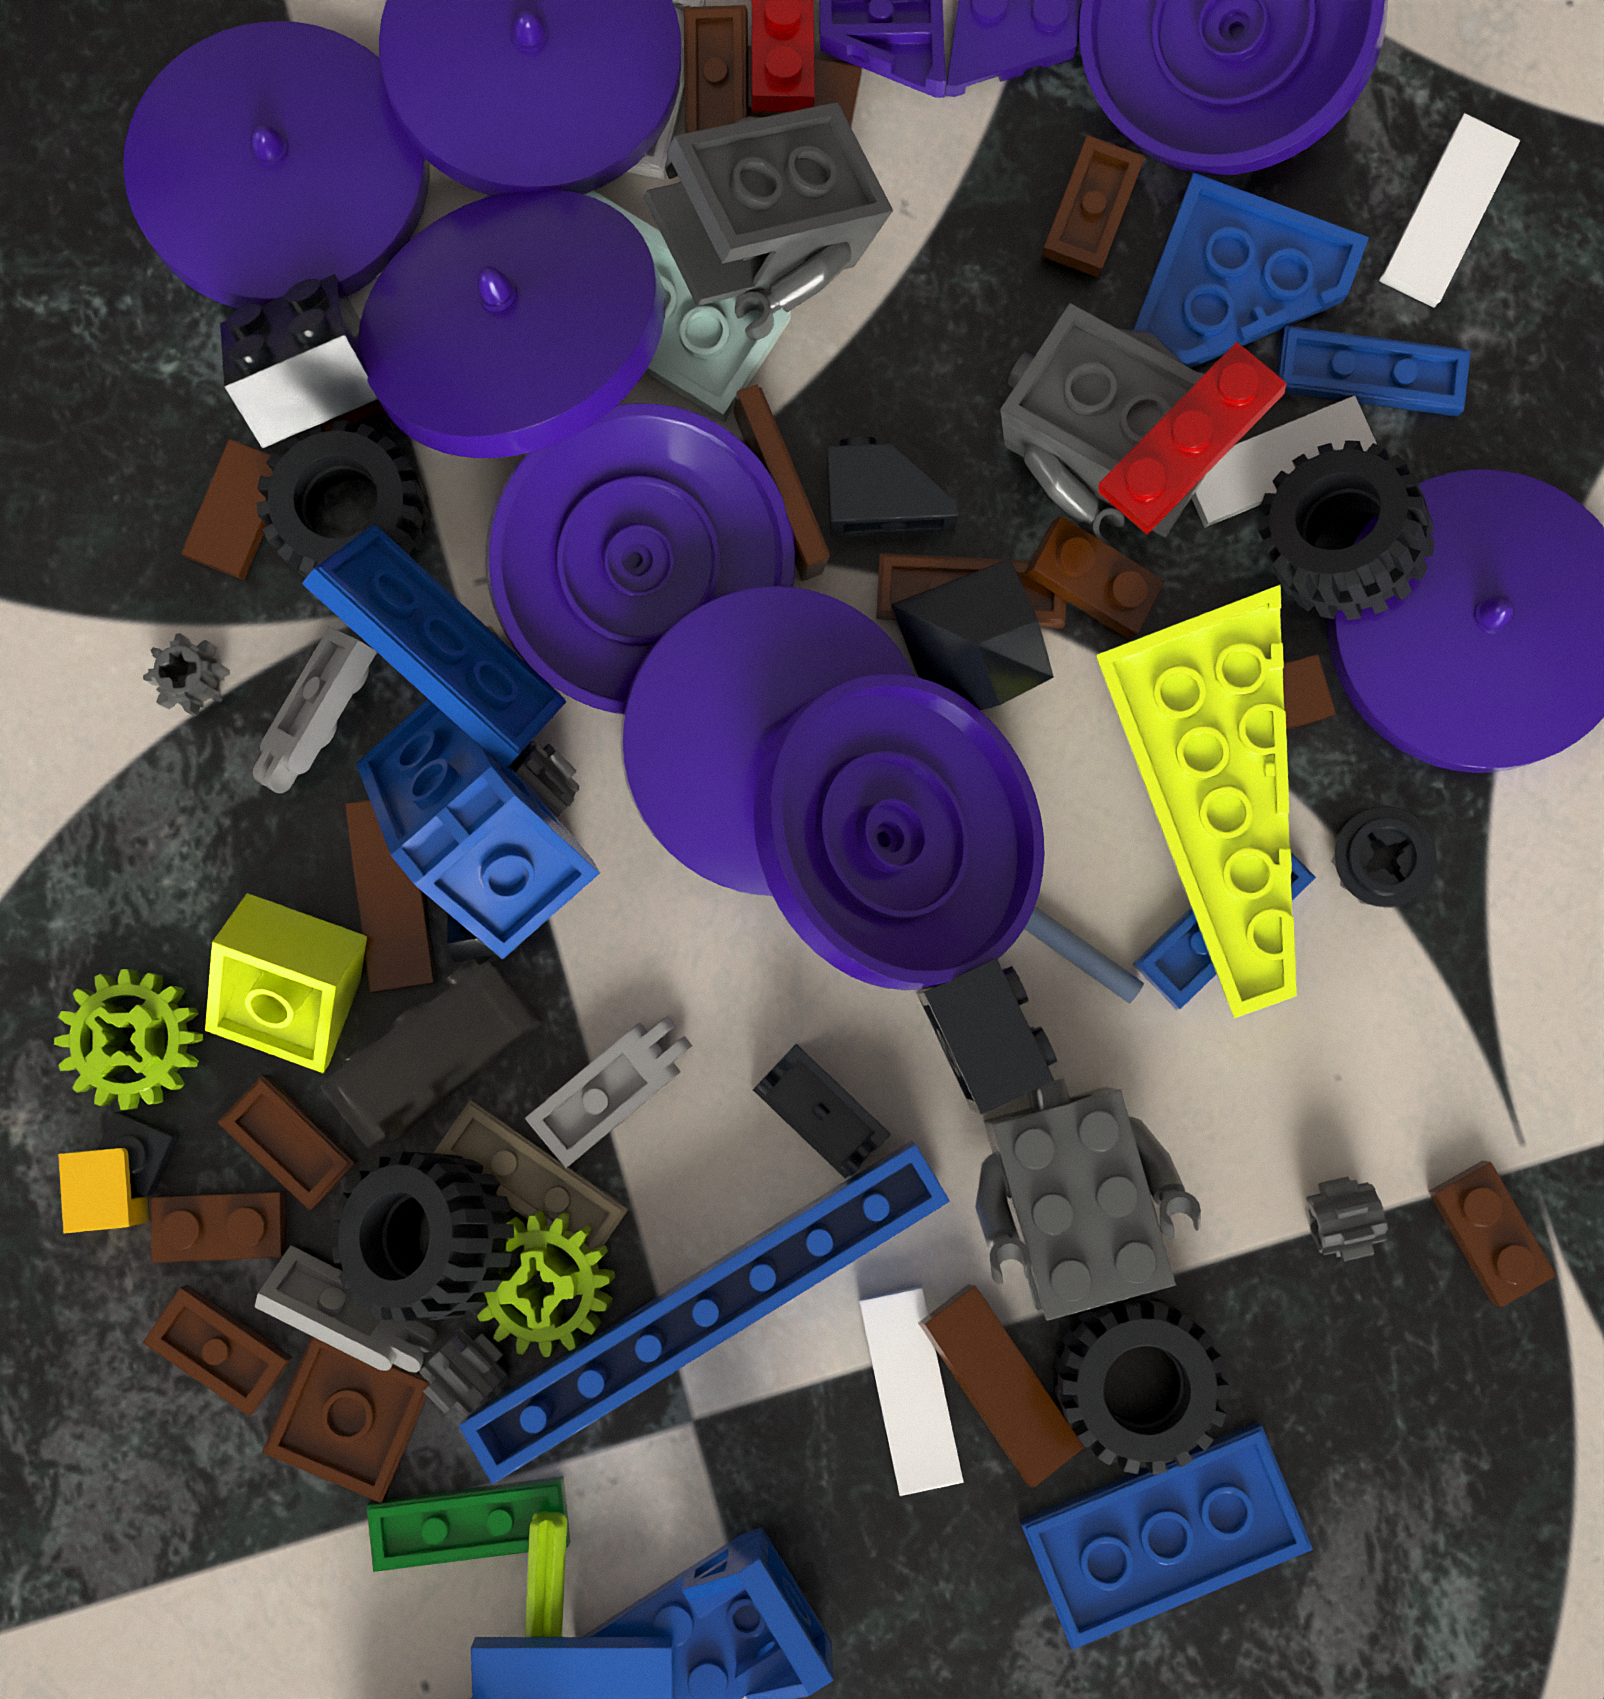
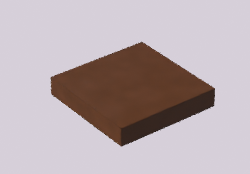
M311 1336L262 1453L382 1503L389 1492L428 1396L423 1391L430 1383L419 1373L421 1370L409 1372L395 1364L389 1370H379Z

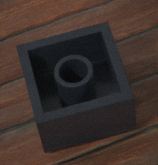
M336 274L322 280H303L292 286L284 296L261 306L258 304L243 306L234 311L227 321L220 323L224 387L262 448L378 399L367 382L368 374L358 344L361 320Z
M996 958L953 978L951 982L942 983L917 995L971 1111L982 1115L1055 1081L1048 1067L1057 1062L1055 1052L1042 1027H1029L1020 1005L1029 1002L1013 966L1002 969Z

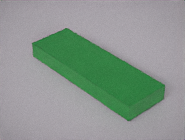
M563 1476L388 1498L382 1503L372 1500L366 1506L373 1572L527 1553L529 1551L530 1523L532 1522L533 1515L541 1511L560 1512L566 1516V1548L569 1547L571 1542Z

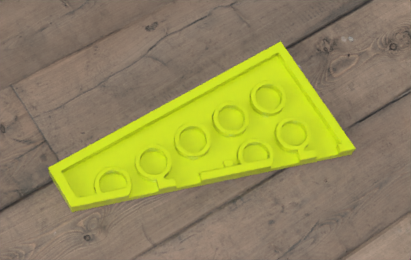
M1280 585L1096 655L1101 673L1233 1018L1297 996L1294 917H1292L1291 893L1292 862L1289 843V787L1286 711H1284L1283 693L1284 662L1283 643H1281Z

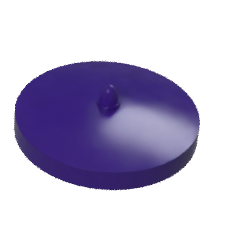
M386 0L380 24L379 58L388 97L401 128L421 155L452 180L488 196L547 189H560L587 194L609 184L635 166L650 151L664 131L675 107L680 87L681 32L677 12L672 0Z
M1082 0L1079 23L1080 52L1090 88L1099 105L1116 129L1141 152L1162 164L1191 173L1235 175L1253 172L1278 164L1310 147L1327 134L1353 106L1375 68L1383 45L1387 24L1388 0Z
M289 21L257 22L230 28L201 40L172 60L153 80L138 103L129 125L123 157L124 181L132 212L140 229L162 262L173 274L197 292L219 303L238 309L249 304L264 305L284 296L292 286L303 280H322L333 274H336L347 296L367 286L377 278L376 276L385 269L391 259L410 241L423 213L429 184V161L410 142L394 114L382 76L380 58L355 40L336 31L317 25Z
M560 189L501 193L486 197L448 213L419 232L401 248L378 277L364 306L358 336V344L368 375L367 382L390 419L412 439L429 448L446 454L470 458H502L537 451L564 441L597 422L620 403L638 383L648 368L662 335L665 319L664 290L653 257L643 236L629 219L607 203L584 194Z
M649 403L616 405L609 413L578 434L552 446L525 453L503 484L493 507L485 546L488 590L500 626L520 657L551 686L590 707L611 713L623 714L632 681L641 663L662 635L681 618L718 597L736 591L770 586L793 587L795 576L794 538L784 508L785 503L782 495L758 457L734 434L716 422L697 413L673 406Z
M1492 469L1464 470L1433 477L1419 483L1435 530L1431 532L1435 542L1433 556L1424 557L1428 570L1422 580L1411 578L1408 583L1412 592L1402 601L1395 595L1387 599L1385 602L1389 609L1375 615L1373 608L1369 607L1361 609V619L1347 620L1343 610H1338L1334 619L1327 618V637L1330 655L1344 692L1366 723L1382 738L1404 753L1433 766L1471 773L1499 772L1530 765L1565 750L1593 730L1604 718V526L1582 504L1565 492L1533 477L1510 471ZM1374 515L1359 530L1348 547L1363 540L1373 530L1378 521V515Z
M783 586L756 587L718 597L696 608L676 622L651 648L632 681L625 702L620 740L622 765L626 784L641 819L666 851L701 877L739 892L773 896L761 868L754 832L756 784L768 748L788 719L816 697L848 680L866 675L885 673L915 677L908 661L886 632L869 617L834 597L816 591Z
M885 673L866 675L839 684L801 707L788 719L768 748L761 765L754 799L756 848L767 885L779 909L795 932L817 955L845 974L871 985L897 990H923L933 988L942 983L951 982L953 978L993 959L1000 958L1015 943L1026 927L1040 893L1045 857L1042 818L1031 781L1018 755L997 726L972 703L950 689L919 677Z

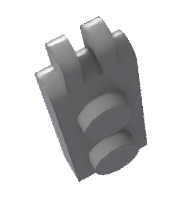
M328 627L260 744L262 754L253 768V777L257 782L267 786L276 793H284L291 788L298 774H303L309 770L320 749L325 747L333 738L337 729V720L352 694L356 693L365 683L369 673V665L377 653L374 649L358 639Z
M669 1016L660 1021L650 1031H647L641 1023L637 1024L525 1118L565 1168L574 1163L681 1072L673 1062L693 1045L685 1036L680 1038L665 1052L658 1045L657 1042L676 1027Z
M293 1246L289 1247L259 1290L255 1308L379 1370H389L393 1364L409 1372H418L426 1360L425 1353L430 1352L438 1340V1336L433 1329L419 1321L394 1322L393 1319L381 1320L371 1316V1308L361 1309L352 1300L355 1289L343 1288L338 1277L342 1272L341 1270Z

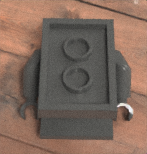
M838 102L763 118L748 116L739 119L733 124L675 135L666 151L669 157L665 164V171L669 179L679 176L681 181L676 184L649 189L643 197L697 306L740 296L735 304L737 318L745 316L752 310L764 312L758 321L750 323L745 329L747 337L753 340L765 338L770 334L774 327L773 313L781 308L785 312L791 311L823 290L843 270L855 267L893 212ZM771 288V292L765 296L757 292Z
M1069 303L1037 354L1033 355L1028 351L1024 352L1012 369L1008 385L1014 389L1000 409L1004 445L1006 448L1024 457L1026 466L1049 498L1073 521L1079 522V527L1110 546V542L1100 534L1099 523L1103 518L1113 528H1122L1125 521L1123 514L1098 493V483L1204 374L1185 366L1153 332L1117 329ZM1204 477L1152 529L1153 531L1166 538ZM1098 500L1112 508L1098 509Z
M1064 1078L1057 1079L1028 1093L1031 1108L984 1120L992 1154L981 1163L975 1208L986 1244L991 1249L989 1254L991 1275L996 1283L1003 1284L1000 1267L1003 1261L1008 1259L1019 1261L1024 1267V1275L1028 1280L1035 1308L1037 1310L1043 1309L1046 1321L1176 1286L1162 1233L1165 1237L1174 1238V1225L1170 1216L1175 1213L1187 1214L1192 1219L1195 1230L1198 1231L1201 1226L1200 1204L1193 1195L1185 1192L1184 1185L1166 1149L1142 1120L1128 1116L1121 1089L1104 1087L1069 1097ZM1151 1195L1154 1202L1160 1205V1226Z

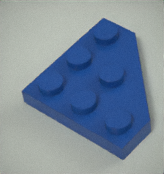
M1193 173L1133 330L1150 331L1156 334L1185 366L1191 369L1225 354L1236 342L1244 346L1284 328L1285 325H1292L1342 303L1349 293L1369 237Z

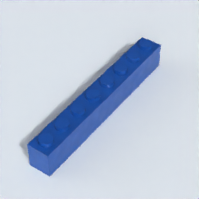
M911 1140L586 1340L575 1349L565 1353L474 1409L458 1427L489 1480L494 1484L949 1203L950 1200L918 1147Z

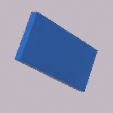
M371 525L317 565L302 582L311 593L505 769L567 702L562 695L540 677L524 660L377 525Z
M1255 1422L1214 1439L1205 1451L1200 1446L1191 1449L1188 1453L1193 1461L1183 1467H1180L1174 1460L1165 1463L1166 1473L1152 1474L1148 1468L1139 1470L1138 1474L1132 1473L1019 1520L1071 1650L1313 1550L1262 1425Z

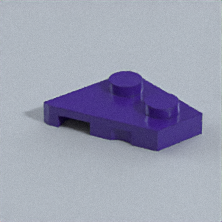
M819 0L820 51L932 97L945 98L946 69L943 0Z
M959 0L945 96L956 97L965 94L967 86L998 77L999 81L1003 82L1021 76L1028 69L1035 66L1046 68L1073 59L1077 44L1082 0Z

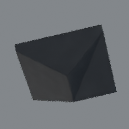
M1006 559L891 604L918 677L952 690L968 700L980 711L999 706L1054 678L1039 621L1011 559Z

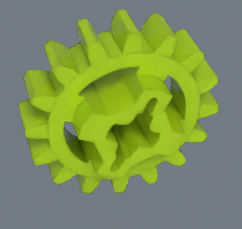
M132 969L120 970L118 984L111 975L99 974L95 976L96 993L88 989H76L72 994L81 1006L77 1012L61 1011L59 1014V1018L64 1023L71 1025L70 1033L54 1038V1045L69 1047L71 1053L70 1057L64 1059L58 1065L60 1071L78 1070L81 1074L75 1081L73 1089L79 1093L88 1092L96 1087L94 1104L98 1106L111 1105L118 1096L121 1110L137 1109L140 1095L148 1105L163 1102L161 1085L170 1090L181 1089L185 1084L177 1073L179 1067H197L199 1062L193 1055L186 1053L188 1044L203 1041V1034L188 1031L186 1024L199 1014L197 1008H179L177 1006L185 991L181 987L170 986L161 992L160 990L163 985L162 975L147 973L140 983L138 971ZM127 996H137L146 1000L142 1005H136L129 1013L122 1006H116L113 1001ZM166 1027L168 1030L167 1050L164 1048V1029ZM124 1028L136 1029L130 1038L131 1042L136 1046L135 1051H124L122 1048L128 1040L122 1032ZM92 1030H93V1050H91V1043H90L91 1031H92ZM128 1066L136 1073H143L146 1076L132 1083L112 1078L116 1073H122Z
M543 1210L535 1211L528 1218L527 1229L518 1217H515L506 1223L514 1224V1238H507L506 1251L512 1253L517 1247L524 1244V1251L520 1254L521 1266L520 1268L512 1269L510 1272H504L505 1267H500L498 1274L503 1281L496 1292H484L488 1305L477 1317L480 1322L492 1318L499 1322L500 1325L493 1337L497 1342L506 1338L510 1333L518 1337L516 1342V1353L523 1355L533 1342H539V1348L543 1357H550L557 1350L558 1339L571 1351L582 1341L580 1330L592 1335L602 1322L593 1311H606L612 1304L613 1298L607 1293L600 1291V1288L608 1285L615 1278V1271L599 1269L597 1263L608 1252L606 1245L597 1246L592 1249L588 1247L585 1242L592 1231V1228L588 1225L579 1229L575 1234L569 1231V1214L562 1213L551 1225H547ZM558 1247L565 1250L575 1260L576 1263H572L567 1257H565L561 1252H559ZM539 1271L542 1281L553 1282L554 1289L548 1295H546L543 1285L533 1284L531 1278ZM576 1295H582L581 1303L575 1314L562 1321L561 1315L565 1312L564 1300L573 1299ZM512 1305H514L519 1311H521L525 1316H527V1319L520 1315L513 1308Z

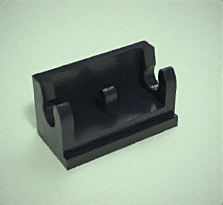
M795 1044L753 1089L764 1102L844 1178L848 1175L852 1176L874 1149H878L891 1135L882 1124L798 1044Z

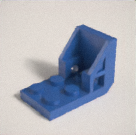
M429 699L421 704L356 763L392 858L415 886L502 959L600 874L593 859L528 783L509 766L505 769Z
M763 1527L739 1535L582 1636L674 1637L675 1699H742L745 1696L747 1699H797L810 1696L834 1681L832 1640Z

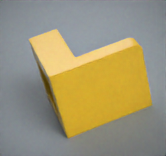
M125 1148L84 1150L58 1154L63 1233L131 1227L149 1222L148 1196L131 1197L129 1156Z

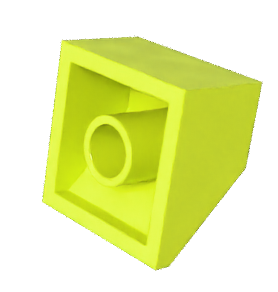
M247 893L212 941L205 1031L324 1073L330 1064L361 981L367 936Z

